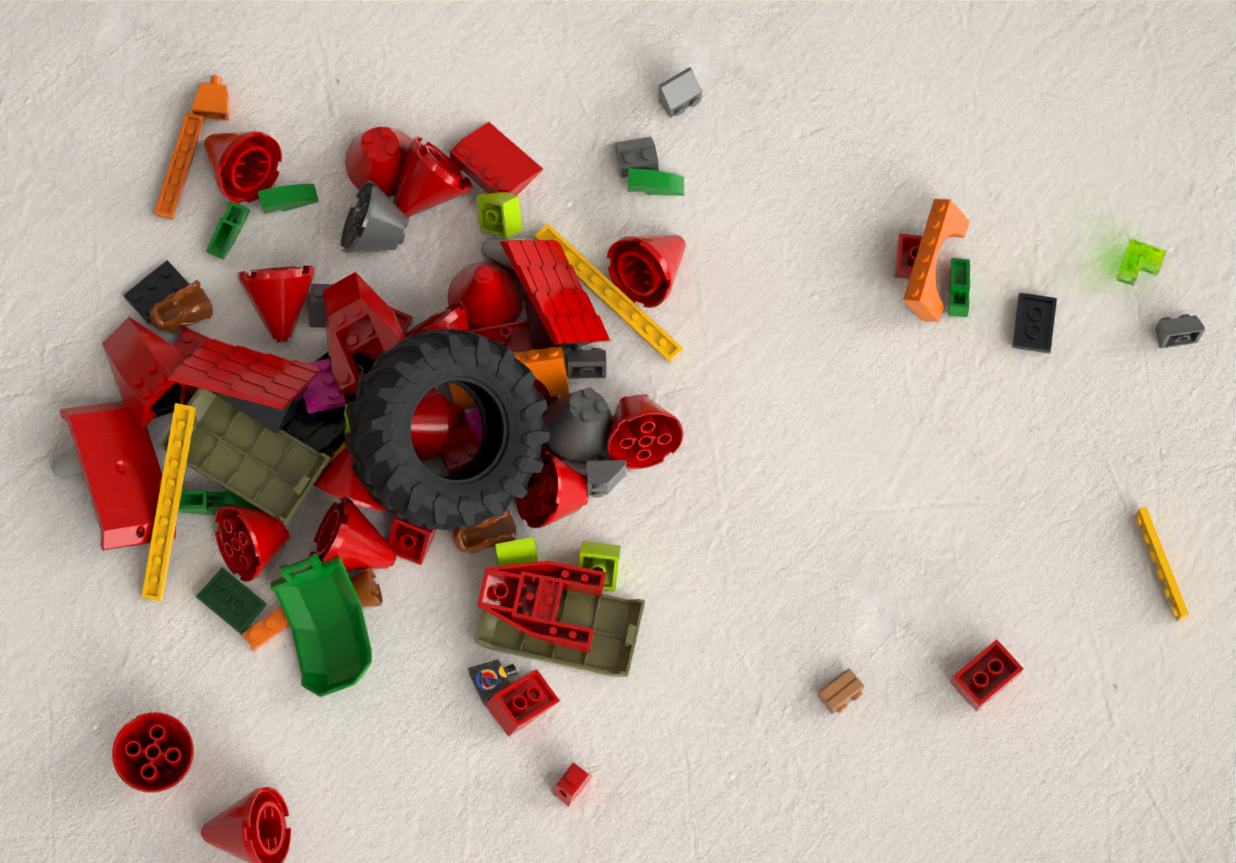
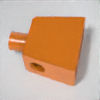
M212 75L210 83L200 84L192 105L193 114L209 119L229 121V92L226 85H221L222 78L220 76Z

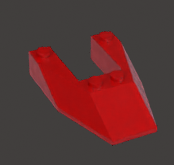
M357 272L348 275L323 290L327 349L332 374L339 391L349 397L356 394L357 379L360 377L352 355L380 340L383 350L388 351L396 347V343L405 338L395 312Z
M553 561L485 567L477 606L530 637L570 650L590 654L594 629L557 622L556 616L562 589L602 597L606 572Z

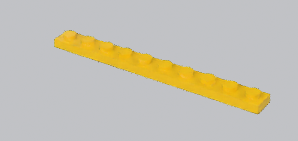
M548 223L534 235L535 240H557L561 244L569 264H572L578 279L668 363L683 351V348Z
M175 403L142 598L163 601L196 407Z

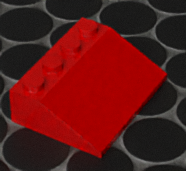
M490 122L463 138L449 151L450 159L488 194L507 192L518 195L543 171L540 165Z

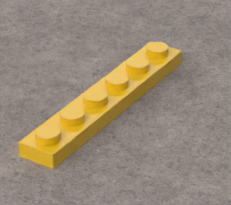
M1147 507L1139 508L1135 521L1137 526L1142 529V539L1145 545L1148 544L1150 549V559L1156 564V574L1158 579L1163 582L1164 595L1171 602L1170 609L1172 615L1177 617L1178 622L1185 620L1189 612Z

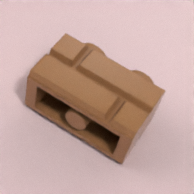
M848 669L818 692L817 696L831 714H834L836 711L841 713L848 707L846 703L851 699L856 701L863 695L861 691H863L864 685L851 669Z

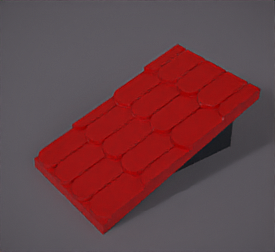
M503 240L500 242L521 283L534 350L562 346L563 352L590 343L611 341L600 315L596 314L588 294L583 290L572 264H569L562 246L557 240Z
M209 339L199 349L195 350L182 365L177 367L168 380L209 390L277 434L295 415L309 383L319 374L321 368L295 359L291 361L270 353L263 354L240 345L233 346L215 339Z

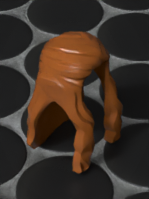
M195 280L194 283L157 302L150 309V319L154 327L162 332L169 331L172 334L179 327L195 325L204 319H210L213 315L212 304L204 293V289L200 288L201 283Z
M506 509L504 515L498 518L493 516L492 518L484 519V523L475 527L454 529L453 541L459 551L473 554L481 549L495 547V544L514 541L516 539L517 527L510 514V510Z

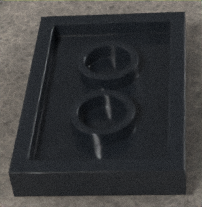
M167 260L123 296L149 325L152 322L150 319V309L168 295L176 293L190 284Z
M1019 292L1012 348L1050 354L1057 298Z

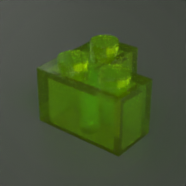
M1130 238L1115 280L1133 286L1140 270L1157 276L1166 250Z

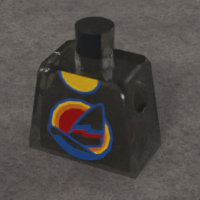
M499 660L468 668V674L484 706L494 694L511 685L508 678L518 674L513 663L503 668Z

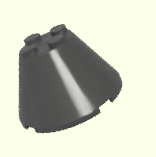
M367 181L357 193L356 198H358L355 208H350L341 237V246L344 247L342 252L344 253L395 250L397 245L402 244L405 238L403 231L404 227L408 225L409 217L374 182Z
M585 388L560 396L547 405V409L542 414L543 420L550 431L549 441L546 444L556 455L568 461L576 460L587 463V461H597L608 454L607 442L613 416L606 401L599 393L595 392L592 388Z

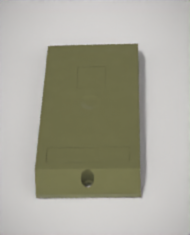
M198 388L187 404L196 407L186 465L276 520L288 524L331 458L324 453L314 450L283 430L275 434L209 390ZM170 430L159 445L166 452Z
M562 589L556 621L594 629L590 654L570 650L530 637L485 610L482 611L475 643L489 650L612 677H628L645 600H628L605 594L599 597Z

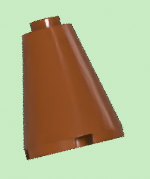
M367 568L350 578L362 608L377 607L383 603L380 585L376 584L374 580L376 575L371 568Z

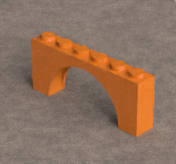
M951 199L933 200L903 301L922 321H940L944 304L939 297L936 287L935 272L938 253L947 237L965 238L969 225V220Z
M562 346L513 352L515 358L526 365L532 371L535 378L546 386L550 397L569 394V381ZM449 382L453 404H458L462 409L474 408V400L468 392L460 386Z

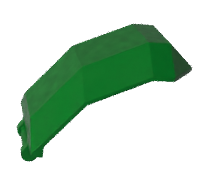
M314 553L309 555L307 559L291 565L285 564L280 566L279 571L282 578L271 581V589L275 592L292 630L301 669V686L315 695L323 697L356 685L364 677L372 663V648L361 602L341 558L336 557L322 563L318 555ZM311 565H312L311 568H308V569H306V570L300 571V572L295 573V574L292 573V572H295V571H297V570H300V569H303V568H305V567H308V566H311Z

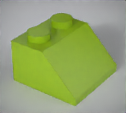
M500 192L476 196L480 231L503 238H509L523 231L518 195Z
M534 537L495 544L498 566L538 562Z
M582 541L578 567L606 572L603 590L616 591L621 546Z

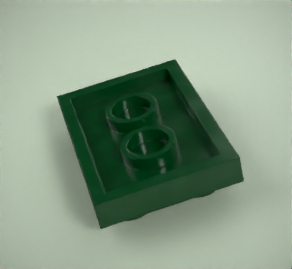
M223 567L196 596L200 602L240 635L267 606L262 599Z

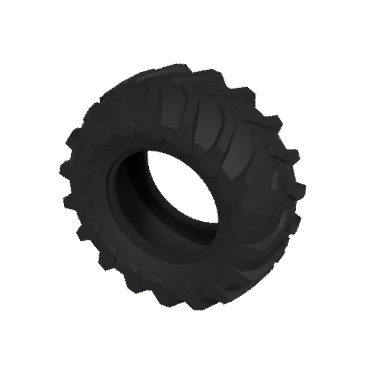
M455 329L429 330L425 333L411 335L396 343V347L388 351L383 350L378 354L369 373H362L357 379L355 401L348 402L346 408L350 432L345 434V445L355 462L352 469L355 476L369 491V495L377 504L408 523L439 530L475 527L484 523V519L492 518L493 516L498 518L504 515L505 510L516 497L523 499L528 494L527 486L532 473L541 472L544 466L541 458V445L548 442L550 437V431L542 417V413L547 409L546 399L533 385L535 376L532 371L515 358V354L510 349L492 339L477 333ZM449 381L463 388L475 401L482 419V437L480 446L471 462L461 471L441 478L429 471L419 460L411 439V423L415 409L423 396L437 385Z

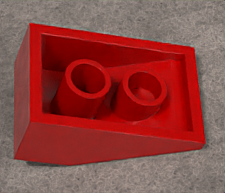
M536 669L494 694L485 706L507 736L510 737L559 703L560 700Z

